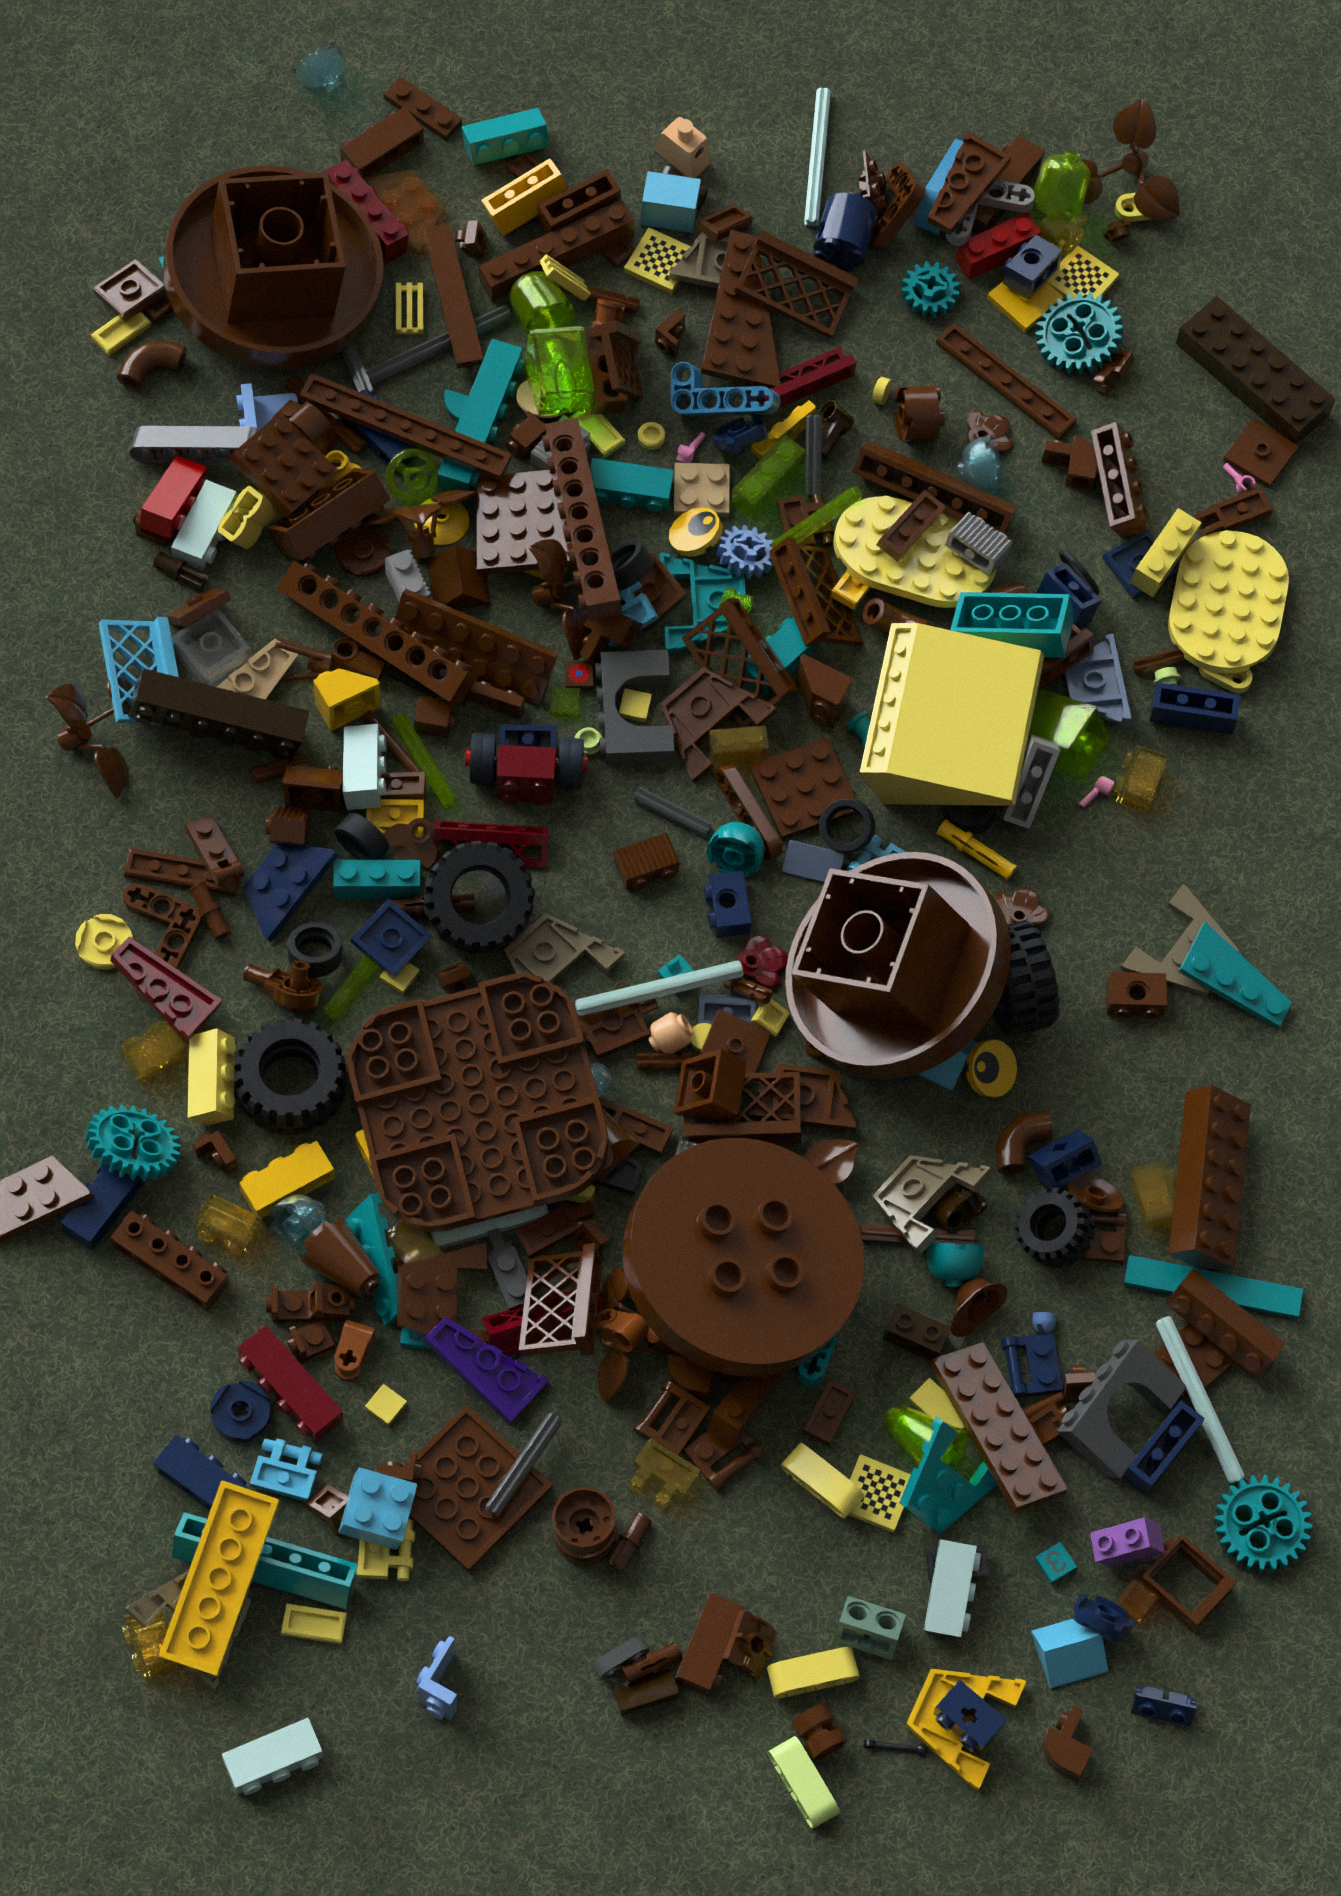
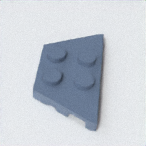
M1108 634L1105 636V641L1093 646V652L1064 673L1070 708L1074 712L1123 725H1131V714L1114 634Z

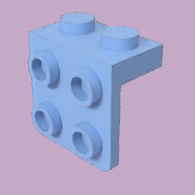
M252 383L241 384L242 395L236 396L238 412L244 411V419H239L240 426L255 427L259 430L289 400L298 403L297 395L294 393L253 397Z
M451 1636L445 1642L441 1640L432 1654V1657H434L430 1668L425 1666L416 1681L419 1684L416 1690L419 1693V1703L427 1707L426 1711L430 1715L440 1720L443 1717L451 1720L457 1710V1694L438 1684L439 1679L455 1654V1638Z

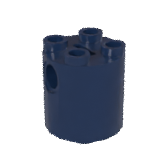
M842 192L829 196L813 246V256L825 262L836 264L837 268L845 272H851L853 267L863 264L878 216L877 207L871 201L856 193Z

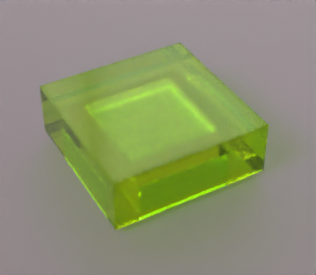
M552 687L550 716L578 718L580 688Z

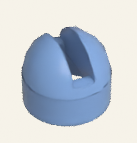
M1049 1312L1032 1313L1033 1328L1039 1334L1044 1332L1046 1334L1051 1333L1056 1325V1314Z

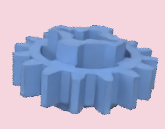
M743 525L742 530L733 526L731 532L725 530L723 536L720 537L716 555L721 557L720 564H728V572L732 570L737 571V577H740L743 573L746 574L747 579H751L752 574L761 578L763 572L769 574L771 567L773 568L774 566L769 553L774 548L772 547L774 541L766 540L767 533L765 532L758 534L756 527L750 531L746 525Z

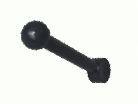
M869 1739L864 1740L863 1744L864 1748L916 1752L920 1756L925 1755L928 1751L925 1744L912 1746L876 1742Z

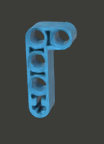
M957 138L953 141L927 184L925 195L919 204L914 226L938 236L941 234L940 230L928 223V216L940 189H942L948 171L951 170L957 151L963 143L962 140Z
M679 362L672 368L671 406L676 412L684 416L772 414L780 407V396L777 392L767 387L702 388V373L699 368L688 362ZM690 369V379L687 382H683L682 374ZM742 394L743 404L736 408L734 400L738 395ZM716 395L717 404L710 409L708 407V400ZM689 396L691 404L687 409H683L682 401ZM766 396L769 397V401L764 402V405L756 401L754 402V398L763 400L766 399Z

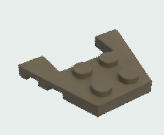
M1182 884L1170 900L1168 907L1191 922L1161 963L1135 947L1122 964L1121 970L1133 973H1166V983L1172 984L1173 987L1207 997L1210 990L1178 972L1201 925L1206 922L1237 952L1239 950L1188 887Z
M544 913L504 949V955L514 974L537 975L550 983L554 982L584 954L605 973L610 971L625 957V952L622 949L610 947L604 944L603 940L595 936L590 937L578 931V928L547 913Z
M910 1155L874 1193L873 1198L912 1248L921 1255L937 1237L933 1228L919 1222L921 1218L925 1216L954 1183H958L978 1193L994 1174L990 1167L981 1165L980 1168L970 1167L968 1163L958 1162L956 1165L945 1164L941 1159Z
M189 1570L126 1606L124 1611L143 1628L148 1627L165 1606L174 1613ZM248 1597L245 1599L218 1677L196 1669L191 1671L210 1690H214L217 1687L223 1666L227 1663L230 1655L229 1651L240 1631L251 1603Z

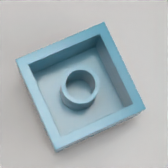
M359 1467L353 1476L338 1533L397 1550L403 1541L417 1484Z

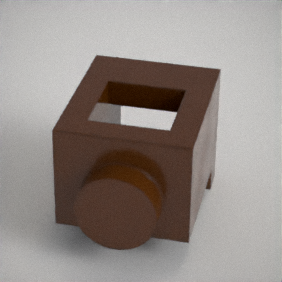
M527 411L525 413V421L522 424L517 423L510 431V441L506 443L507 449L514 456L519 455L526 461L531 456L532 449L542 440V436L547 434L545 424L530 411Z
M316 1282L308 1291L309 1320L323 1319V1321L343 1322L354 1311L355 1297L354 1295H349V1290L343 1286L325 1285L322 1282ZM332 1299H337V1303H334Z

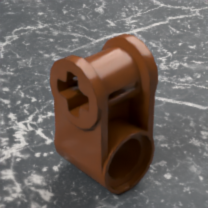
M598 299L592 326L615 320L621 323V320H624L626 305Z
M604 1309L597 1313L596 1328L599 1329L602 1336L601 1343L605 1348L630 1353L648 1334V1324L639 1314L626 1313L614 1309Z
M346 1320L334 1358L335 1372L340 1379L350 1381L359 1376L366 1355L371 1348L369 1344H372L376 1328ZM347 1360H352V1361H353V1362H350L348 1366H344V1365H343V1364H346Z

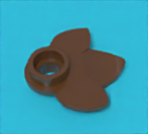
M979 409L973 410L970 413L966 424L970 430L967 435V443L971 450L977 453H984L989 449L997 452H1006L1013 447L1014 443L1012 440L1005 436L1010 426L1006 417L994 414L987 418Z
M416 818L409 824L397 823L391 826L384 834L389 846L396 847L394 850V860H420V863L427 868H430L437 857V848L432 841L434 827L427 819ZM418 827H423L426 830V834L422 838L415 836V829Z
M1030 887L1020 888L1013 896L1004 892H998L995 900L1002 909L1007 924L1025 920L1034 925H1042L1049 918L1050 909L1038 905V894Z

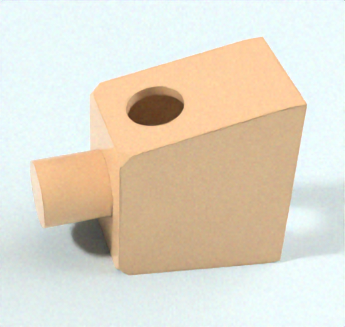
M678 117L661 133L655 151L688 177L696 178L711 164L708 139L693 127V123L690 120Z

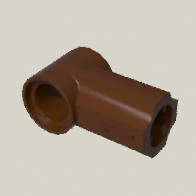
M341 637L334 642L332 665L335 669L339 668L377 679L378 682L381 680L388 661L358 647L351 638ZM346 652L349 653L350 656L342 657L339 655V653Z

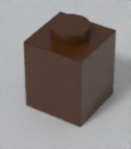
M419 696L414 717V732L447 738L449 729H455L457 713L453 712V703Z

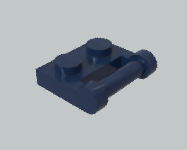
M1053 1333L1023 1337L1009 1336L1001 1339L1002 1350H1005L1011 1380L1010 1389L1015 1398L1063 1391ZM1025 1348L1030 1385H1025L1022 1381L1017 1349Z

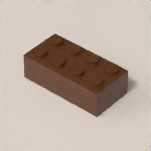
M353 468L311 496L288 518L283 515L266 528L283 556L306 561L318 554L317 550L325 544L331 545L338 541L340 534L347 529L353 530L363 523L362 519L369 514L375 515L385 508L384 504L391 499L375 471Z

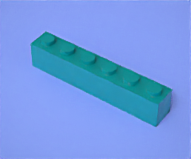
M491 339L456 426V432L488 445L490 442H496L499 433L497 424L499 419L504 420L508 410L507 399L508 397L513 398L517 388L516 376L517 374H523L526 360L523 359L522 347ZM443 459L437 474L438 487L447 490L471 491L472 487L477 488V481L481 473Z
M183 1513L174 1534L172 1558L192 1563L207 1522L206 1518ZM267 1537L252 1581L346 1609L355 1587L358 1564Z

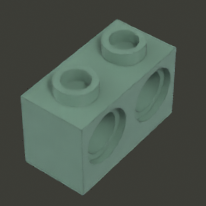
M847 1596L834 1642L892 1660L906 1614Z

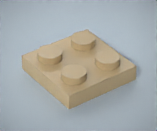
M675 463L674 516H680L691 509L703 507L710 508L717 513L718 517H729L730 464Z

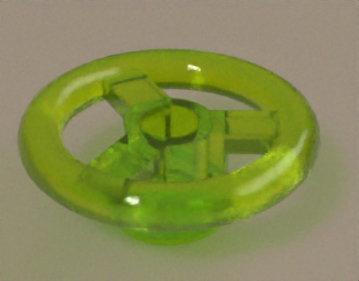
M416 448L403 450L397 453L387 466L386 483L388 489L401 501L409 503L423 501L437 488L439 483L437 477L439 467L433 456L424 450ZM408 457H419L427 463L420 467L408 468L401 461ZM395 470L404 475L407 494L400 491L394 481ZM431 472L432 476L428 487L424 491L416 494V490L422 489L426 485V474ZM412 473H417V474H418L417 478H416L415 480L411 481V480H410L411 474H412Z

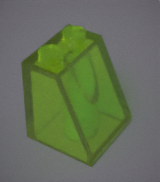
M583 326L529 330L524 372L538 415L591 411L595 390Z
M1040 688L1036 696L1029 735L1032 734L1057 743L1060 753L1054 767L1082 783L1110 742L1097 706Z

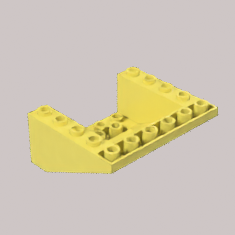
M891 623L860 769L861 775L882 804L1015 806L1044 660L1042 651L920 623Z

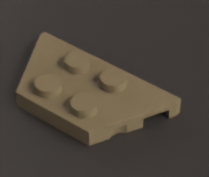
M701 232L692 247L687 249L678 264L670 270L668 279L718 289L728 237L714 241ZM763 273L764 284L767 287L768 285L764 277L765 273ZM772 290L768 291L770 297L772 294Z

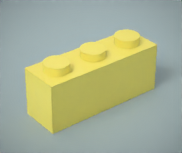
M1178 508L1135 569L1130 584L1154 597L1195 538L1201 522Z
M218 1028L195 1034L189 1040L188 1118L204 1126L234 1119L235 1037Z

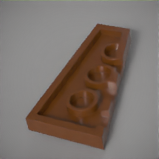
M967 131L963 138V143L957 151L951 170L948 171L942 189H940L929 213L928 223L951 235L1011 163V156Z

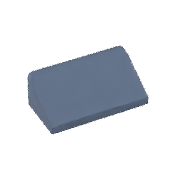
M790 840L782 873L824 884L830 868L841 870L844 853Z
M699 994L698 1024H712L718 1009L753 1024L751 1019L756 1012L757 1001L744 996Z

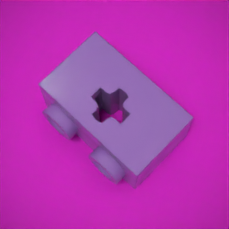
M1145 1517L1090 1533L1095 1562L1107 1567H1116L1165 1553L1160 1524Z

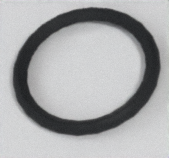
M1061 549L1059 557L1063 564L1067 563L1090 589L1098 595L1100 593L1099 587L1089 572L1070 552Z

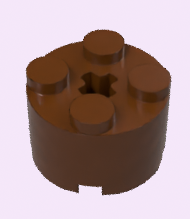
M939 386L897 388L894 402H899L898 411H894V423L897 436L902 438V442L928 441L939 438V427L945 425V413L939 408L941 398Z

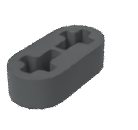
M641 1635L636 1636L593 1663L592 1667L600 1679H605L620 1670V1666H624L642 1657L643 1653L649 1651V1647Z

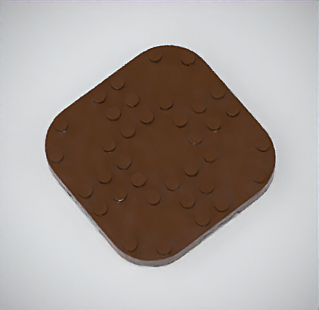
M522 973L506 975L478 983L479 987L427 1001H422L420 998L387 1007L368 1018L362 1024L363 1028L357 1034L355 1040H352L348 1053V1071L370 1155L369 1159L375 1184L388 1211L404 1225L424 1232H443L571 1198L587 1189L601 1173L607 1160L609 1137L578 1016L568 995L558 985L555 986L544 980L541 976Z

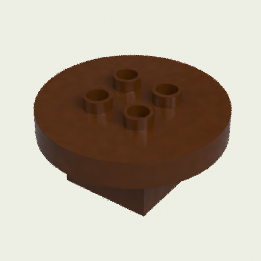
M251 166L220 174L206 181L185 199L173 217L168 231L163 261V276L167 296L176 315L187 330L205 346L219 355L244 365L263 369L286 370L303 368L326 361L344 351L362 334L368 326L377 305L383 279L384 263L379 238L367 215L346 193L329 182L328 173L310 174L281 166Z
M901 852L873 859L851 871L830 868L820 896L801 922L788 955L785 984L786 996L792 1017L800 1032L816 1049L831 1062L855 1075L875 1079H895L908 1077L934 1068L961 1051L973 1040L990 1019L1000 1001L1007 982L1011 962L1010 933L1006 919L995 898L971 873L954 861L939 855L923 852Z
M747 1138L717 1139L690 1147L671 1158L652 1176L636 1200L630 1212L623 1238L622 1257L627 1286L639 1313L648 1326L665 1344L684 1358L699 1366L729 1375L764 1376L776 1374L801 1365L814 1357L826 1347L849 1318L859 1298L863 1283V1241L855 1216L842 1193L821 1170L802 1156L781 1146L761 1140Z

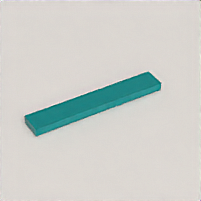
M1129 1255L1123 1286L1171 1295L1194 1267ZM1194 1268L1243 1309L1292 1319H1298L1303 1293L1301 1288Z

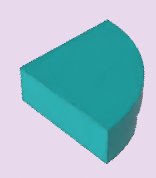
M446 389L444 393L445 407L451 417L458 422L468 396Z

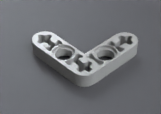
M996 180L961 222L963 227L960 235L955 234L956 228L951 235L946 234L947 240L955 246L965 245L969 241L978 205L1021 213L1028 212L1034 205L1035 193L1033 189L1022 184ZM998 189L1003 192V196L994 198L989 195V192ZM1008 193H1012L1010 200L1008 199ZM1021 196L1026 197V198L1024 199V202H1023V201H1019V199H1020Z

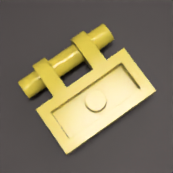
M408 1519L403 1541L399 1546V1556H390L389 1547L360 1539L357 1578L388 1580L389 1568L398 1569L397 1580L409 1581L410 1570L413 1569L414 1560L411 1558V1544L415 1542V1532L412 1531L413 1520Z

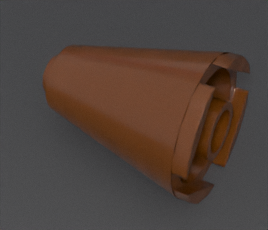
M336 1217L337 1222L332 1224L328 1221L322 1223L305 1241L304 1246L307 1250L305 1256L302 1253L300 1254L301 1261L307 1267L359 1296L375 1293L380 1286L381 1275L349 1224L340 1217Z

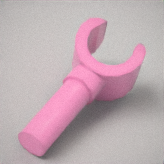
M700 432L689 447L680 444L676 460L691 463L695 450L706 437L705 433Z
M1228 463L1223 466L1237 483L1236 489L1240 494L1247 492L1246 487L1242 483L1248 484L1251 489L1255 487L1253 477L1249 475L1242 477Z
M1101 776L1091 792L1079 805L1084 808L1097 797L1099 792L1108 796L1114 787V781Z

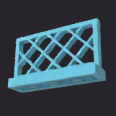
M157 617L155 621L101 619L99 629L108 680H110L116 723L142 724L136 722L128 714H123L122 703L127 701L131 704V694L137 681L126 669L133 664L140 671L143 668L152 671L154 669L156 672L179 677L168 617ZM108 629L118 630L124 635L123 639L118 643L109 635ZM135 630H147L148 641L146 643L142 642L133 632ZM127 639L140 649L135 655L122 646ZM116 651L129 661L124 667L114 661L113 654ZM142 652L152 659L153 665L150 668L137 659ZM120 676L133 685L128 693L118 685L117 679Z

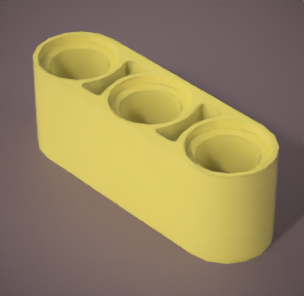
M799 1443L780 1464L786 1474H790L793 1480L844 1519L865 1497L862 1490L803 1443Z
M842 1647L779 1661L767 1667L774 1698L786 1697L785 1694L788 1697L815 1691V1687L817 1690L845 1684V1680L846 1683H850L860 1678L852 1647Z

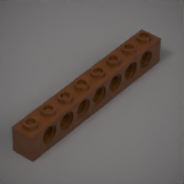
M578 418L545 424L547 435L542 436L545 452L551 453V458H547L550 475L555 474L557 479L552 481L555 497L560 496L562 503H557L560 520L566 519L567 523L562 528L565 542H571L572 548L568 549L570 564L577 567V571L573 572L575 587L581 588L583 593L578 595L581 612L587 611L589 621L622 615L618 588Z
M295 560L292 562L277 587L279 591L447 701L458 706L461 705L477 679L475 675L469 672L472 667L459 659L456 662L448 659L449 652L438 645H435L434 648L425 644L428 640L426 637L414 630L412 634L404 630L406 624L393 616L388 620L382 616L384 613L383 609L371 602L368 606L361 602L363 597L349 588L345 592L339 588L341 585L340 581L328 574L325 578L318 574L320 569L312 563L305 561L304 564H301ZM317 583L316 591L310 594L311 586ZM338 596V604L332 608V601ZM359 610L360 617L356 622H353V615ZM381 624V632L375 637V628ZM400 639H403V646L397 651L396 644ZM425 653L424 662L418 665L419 655ZM446 667L447 674L443 679H440V671Z

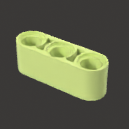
M796 1736L768 1751L773 1765H776L775 1769L788 1791H793L790 1794L804 1818L808 1817L806 1821L812 1829L840 1814L837 1803Z

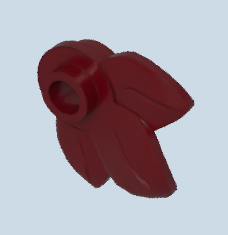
M759 935L747 941L745 951L739 953L735 961H740L743 967L742 977L754 978L764 987H777L781 984L777 972L786 967L788 955L782 949L770 947L767 936Z

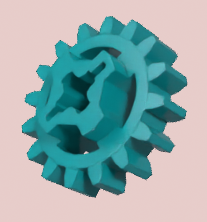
M926 261L923 268L916 264L914 272L908 270L906 278L902 280L901 297L905 298V306L913 305L912 313L920 310L924 318L927 313H931L932 317L936 318V314L939 311L942 315H946L947 308L953 310L955 301H958L960 283L955 282L956 274L949 275L948 266L940 269L939 262H936L934 267H930L928 261Z

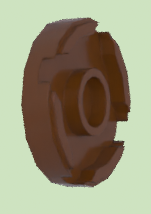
M360 525L353 530L347 529L340 535V539L336 544L335 554L339 566L347 573L358 577H368L379 573L386 567L385 559L390 556L391 548L387 536L380 529Z

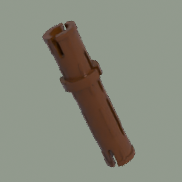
M474 893L452 895V902L456 912L475 911ZM414 895V898L390 899L408 915H415L416 918L421 917V914H425L424 898L420 897V895Z

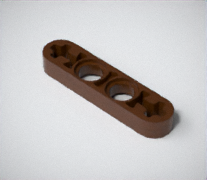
M728 763L716 768L714 773L716 783L739 821L750 825L762 836L765 846L763 858L769 860L782 854V844L778 835L735 766Z

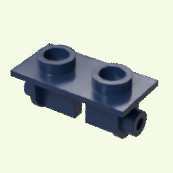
M1142 1685V1688L1136 1686L1134 1703L1131 1709L1132 1714L1191 1727L1197 1709L1196 1700L1191 1699V1695L1169 1691L1167 1700L1162 1699L1163 1690L1146 1685Z

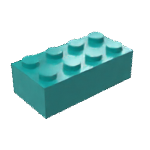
M960 592L951 631L1041 650L1044 657L1065 658L1074 621L1070 594Z

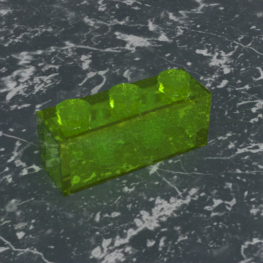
M784 434L733 488L731 505L753 520L804 466L806 450Z

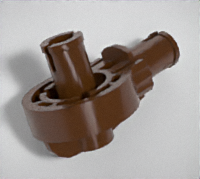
M294 961L291 963V973L282 971L279 968L268 971L251 963L246 966L243 972L244 981L263 987L264 993L273 996L276 1002L286 1006V1009L290 1012L312 1013L321 1002L323 985L317 978L308 977L310 965L307 962Z

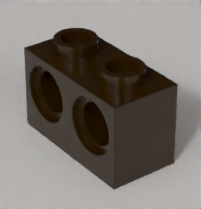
M897 1303L887 1323L882 1340L932 1361V1359L940 1357L948 1340L951 1327Z

